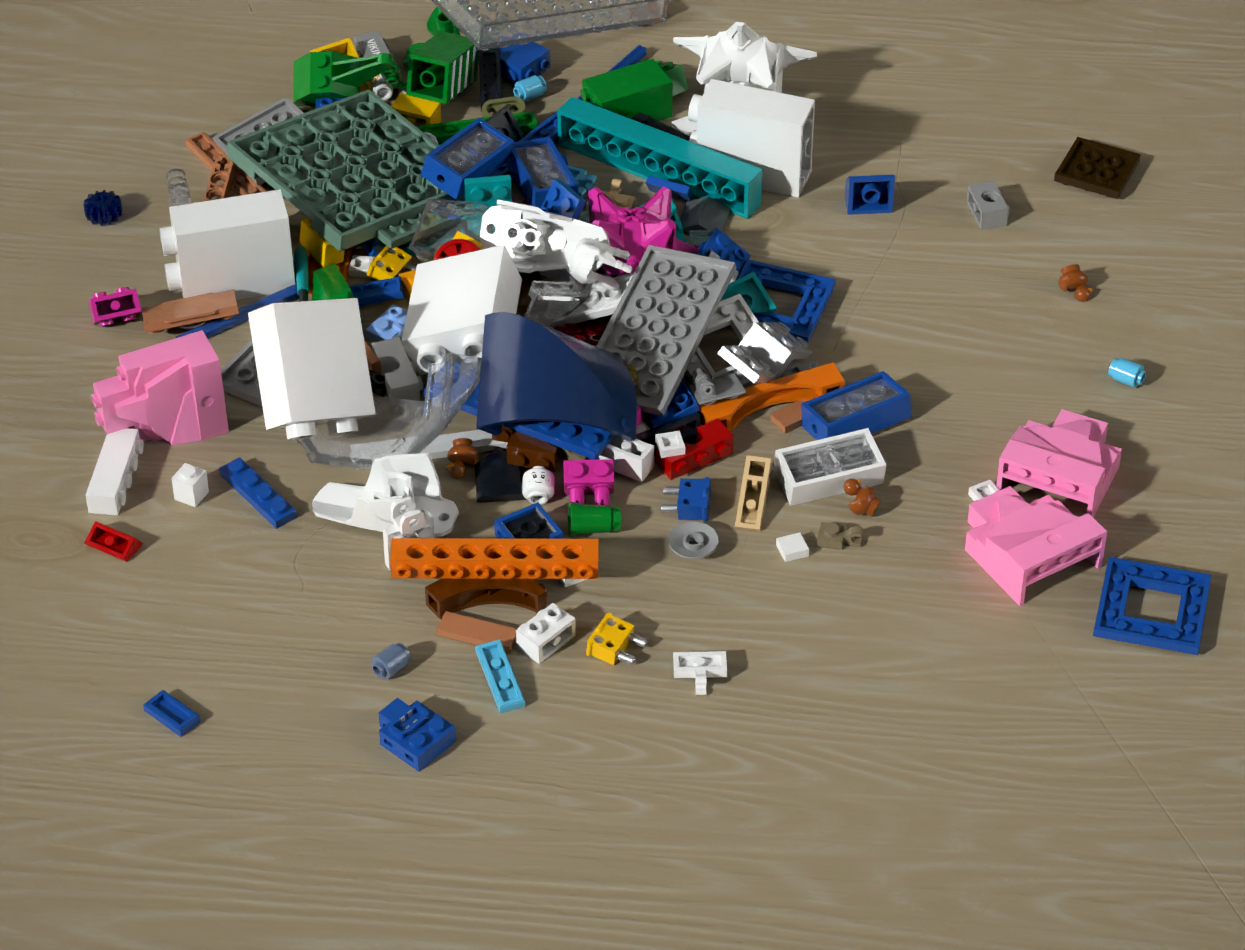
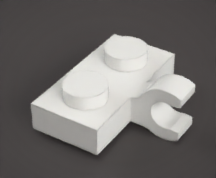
M726 651L673 652L674 678H695L696 695H706V678L727 677Z

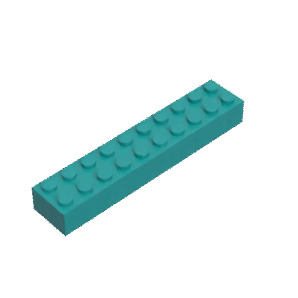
M574 97L568 99L557 110L558 146L646 180L648 176H653L687 185L694 194L693 198L700 199L709 196L730 208L731 213L746 219L761 205V168Z

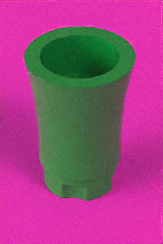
M569 501V537L591 533H610V531L621 530L620 507Z

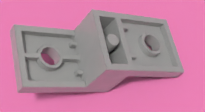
M782 322L754 323L738 346H722L717 354L751 382L759 384L780 378L792 360L807 359L812 351L807 348L809 344L804 339L798 336L795 338L789 333L790 328Z

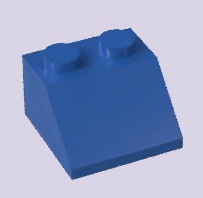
M895 175L849 176L845 181L847 214L893 213Z

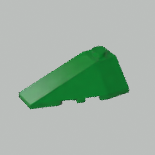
M335 263L313 271L312 301L354 298L350 287Z

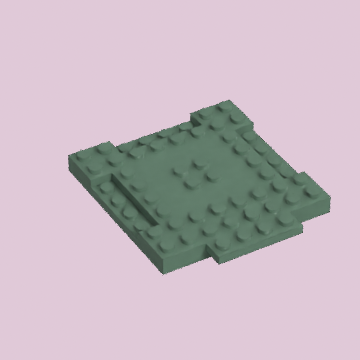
M369 89L227 142L226 156L253 179L261 177L275 190L281 189L282 195L312 220L311 228L338 251H343L375 237L392 249L458 222L462 218V212L453 205L465 201V193L458 199H455L421 176L426 155L440 145Z

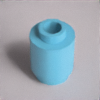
M533 75L516 82L513 92L515 97H519L524 102L542 96L547 91V85L542 76Z
M1114 358L1110 364L1108 375L1117 382L1136 388L1138 384L1142 385L1144 382L1146 371H1144V366L1125 358Z

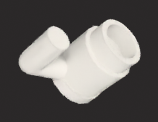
M381 74L371 79L374 94L382 100H387L392 96L393 88L398 89L399 94L407 93V88H397L392 84L386 83Z

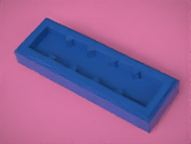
M401 276L349 286L354 298L358 299L359 307L404 298Z

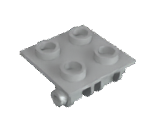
M697 368L693 371V384L688 385L698 404L703 405L713 404L716 400L723 398L734 399L739 394L746 393L735 373L710 379L702 368Z

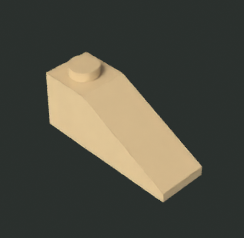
M746 455L735 528L760 531L773 469L771 458Z

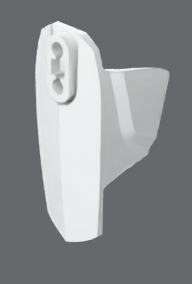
M497 200V204L500 206L490 207L483 215L479 238L484 249L505 245L518 272L524 273L570 269V256L574 253L576 244L583 238H598L600 243L610 245L608 236L602 227L563 215L546 212L536 206ZM492 225L496 227L495 233L491 231ZM516 229L517 236L514 237L509 231ZM595 260L591 270L597 271L604 263Z
M428 453L387 455L374 459L366 486L329 482L317 493L312 502L313 512L317 517L383 532L384 528L394 525L390 513L393 502L411 496L415 501L416 510L420 509L423 513L429 511L433 516L434 537H441L451 533L459 515L456 504L442 497L439 478L432 458ZM406 505L402 506L400 510H403Z

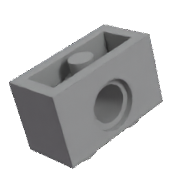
M988 181L969 184L967 204L980 230L1007 226V218L1011 213L1008 203H1005L1002 190L998 189L996 183Z

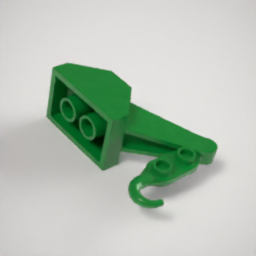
M333 51L310 52L294 61L293 103L297 107L316 106V99L346 98L358 94L362 84L379 74L386 80V83L392 84L397 88L406 89L407 82L400 81L402 79V72L389 53L357 58Z

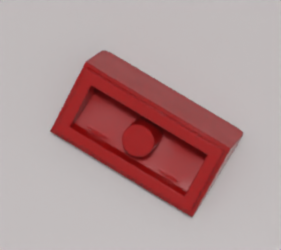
M96 521L84 542L87 546L125 562L143 544L135 537Z

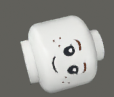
M535 466L524 473L522 493L530 503L535 504L539 502L542 505L553 498L555 477L551 471L543 466Z

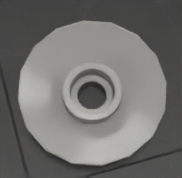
M698 521L679 524L671 530L668 536L671 550L678 556L687 559L707 557L716 550L719 544L718 534L714 528Z

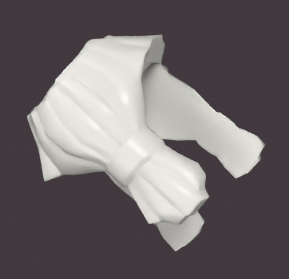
M583 238L576 244V249L570 256L569 273L580 283H594L609 290L617 291L619 288L617 281L612 277L593 272L591 270L595 260L630 273L632 271L631 265L625 264L613 257L616 256L629 260L630 253L629 251L600 243L598 238Z

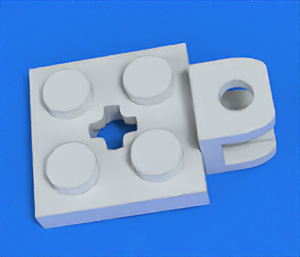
M411 496L393 502L390 513L394 525L383 529L385 565L389 570H391L392 538H434L433 516L429 511L423 513L420 509L416 510L415 501ZM406 505L403 510H400L402 506Z

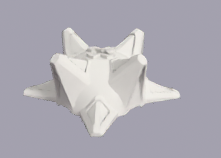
M735 22L727 31L719 32L716 36L712 37L706 35L704 37L673 38L674 44L700 56L701 60L696 79L700 84H705L704 92L710 80L715 79L782 93L783 69L788 65L812 60L818 56L817 52L791 47L782 43H772L766 36L757 34L743 22Z

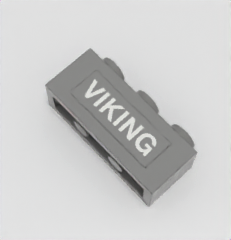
M379 30L354 35L355 50L359 58L389 53L392 55V60H394L392 50H388L386 38H382Z

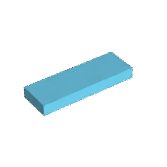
M501 640L475 646V652L499 713L525 707V699Z

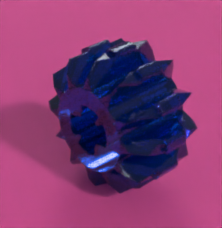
M95 191V194H88V198L84 200V213L87 220L91 221L92 224L99 223L102 226L107 223L111 225L112 221L116 222L118 217L122 216L121 199L119 195H115L114 191Z

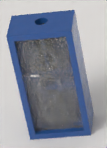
M478 118L426 155L421 176L453 198L458 199L465 193L464 179L488 177L508 162L514 141L481 118Z
M550 137L514 142L507 167L529 205L541 209L553 179L563 181L578 194L579 185Z
M882 371L801 403L802 427L816 440L869 428L872 434L911 418L910 393L887 373Z

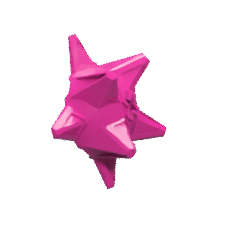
M663 186L641 208L617 207L598 187L588 191L590 224L604 228L610 246L629 251V260L616 256L613 257L616 260L631 265L632 271L630 273H634L648 245L696 254L699 246L683 242L675 236L676 224L670 219L672 191ZM607 264L601 266L608 274L616 275V277L630 274Z

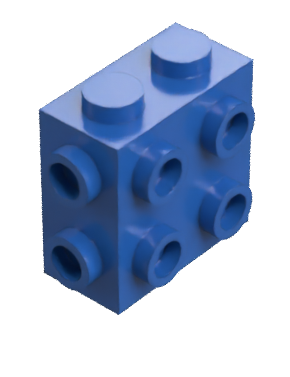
M518 33L495 48L500 49L501 77L513 83L533 75L538 76L550 68V50Z

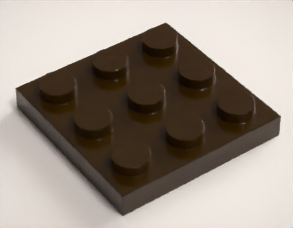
M1077 137L1057 169L1054 181L1118 199L1140 162L1141 154Z

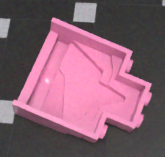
M203 330L119 355L120 366L116 367L118 375L93 383L94 393L91 394L94 407L97 408V412H94L95 420L98 426H103L106 434L126 428L138 429L140 439L143 442L150 439L153 442L165 439L171 445L203 441L229 432L220 359Z
M1061 409L1052 427L1028 420L1025 426L1018 427L1000 456L996 487L999 490L1004 489L1010 479L1087 503V513L1094 517L1120 467L1122 448L1105 444L1108 423Z
M1011 486L969 504L968 523L973 528L967 532L965 550L1019 606L1024 604L1026 586L1085 558L1097 569L1102 568L1107 531L1089 513L1077 517L1059 500H1054L1050 495L1027 503Z

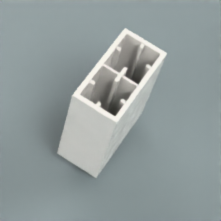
M711 79L704 94H694L691 99L688 119L689 121L697 122V130H693L689 141L761 168L762 190L799 198L812 171L815 100Z
M281 189L169 207L171 226L159 228L164 256L176 255V262L164 264L169 292L181 290L183 298L234 289L236 300L273 294L291 285H295L289 218Z
M505 245L417 264L401 342L420 375L438 373L448 361L463 366L480 364L482 360L485 315L495 312L516 314L522 278Z
M357 298L272 303L248 313L266 430L285 428L287 440H298L317 436L315 425L328 424L329 436L347 435L359 432L357 420L376 414Z

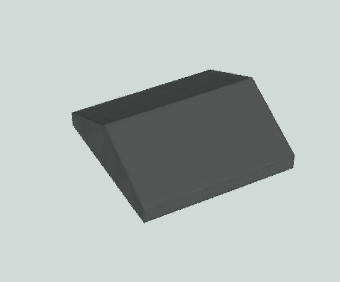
M709 196L687 201L680 218L683 233L685 235L709 238L710 232L715 227L723 232L730 215V208Z

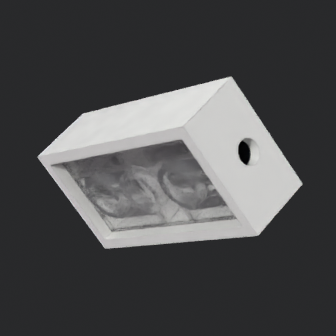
M869 428L778 449L775 451L773 469L790 506L843 494L845 493L844 483L852 478L856 480L860 478L861 487L883 484L886 463Z

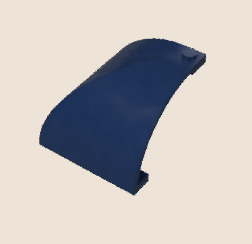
M506 312L490 313L485 315L476 429L496 436L502 433V424L556 421L602 429L610 432L612 436L630 442L636 439L637 400L634 383L629 370L622 360L607 350L517 314Z

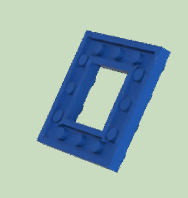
M747 259L738 279L755 272L763 286L803 295L793 317L776 313L754 314L759 323L782 322L790 328L789 333L795 338L798 336L809 343L836 287V279Z
M1109 557L1093 636L1198 655L1211 575ZM1130 586L1181 595L1176 625L1125 616Z

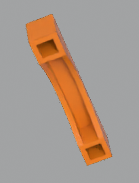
M834 362L774 379L767 383L744 388L746 393L739 394L734 399L723 398L716 400L715 403L710 405L698 404L700 408L698 413L702 425L719 419L732 432L742 420L760 409L780 403L811 400L844 387L845 380Z

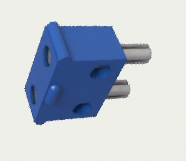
M709 477L704 479H680L679 486L663 487V494L678 495L677 504H661V512H678L679 520H703L704 522L709 520L711 482Z

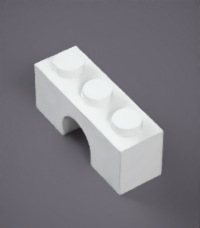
M400 337L372 343V350L381 361L382 375H385L386 392L392 406L419 401L420 390H423L422 379L420 376H416V367L413 361L409 360L410 356L403 346Z

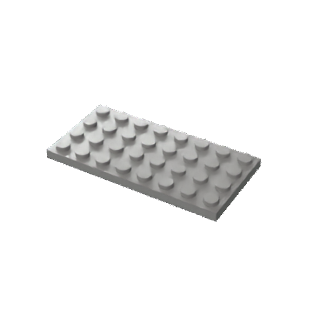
M648 245L597 344V347L615 354L626 365L634 383L637 406L641 407V411L664 416L737 269L735 262Z

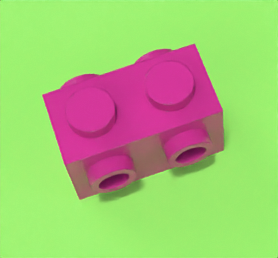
M123 287L116 289L114 294L107 295L106 292L93 294V298L88 301L93 324L99 323L100 327L114 324L113 320L122 318L123 322L137 319L136 315L142 312L137 290Z

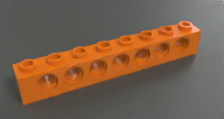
M392 538L390 555L391 577L403 579H598L599 539Z

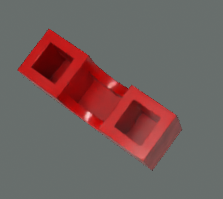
M719 419L713 420L697 427V444H685L684 455L661 458L657 445H655V463L670 480H673L733 454L734 435Z

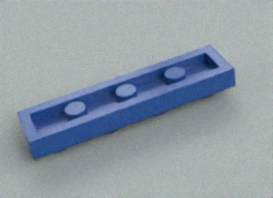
M240 457L219 468L220 475L276 529L297 518L296 510Z

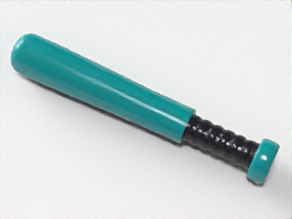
M301 246L294 250L299 302L308 301L309 295L308 251Z

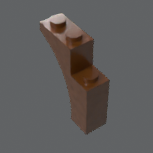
M502 426L501 434L492 435V440L508 443L507 464L528 468L543 466L551 472L556 471L558 466L557 447Z
M439 579L425 587L426 605L440 620L445 611L456 613L466 608L485 604L515 605L536 613L547 607V591L542 584H538L534 579Z

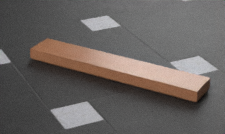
M205 132L185 140L186 147L211 171L214 161L219 156L226 155ZM236 165V172L231 190L236 195L242 196L267 192Z

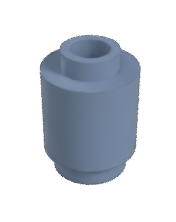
M391 644L372 658V671L380 678L389 679L408 665L411 654L404 644Z

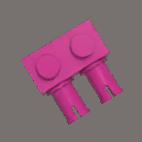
M613 459L563 461L564 495H569L571 502L585 504L584 495L594 494L595 505H610L609 494H614Z

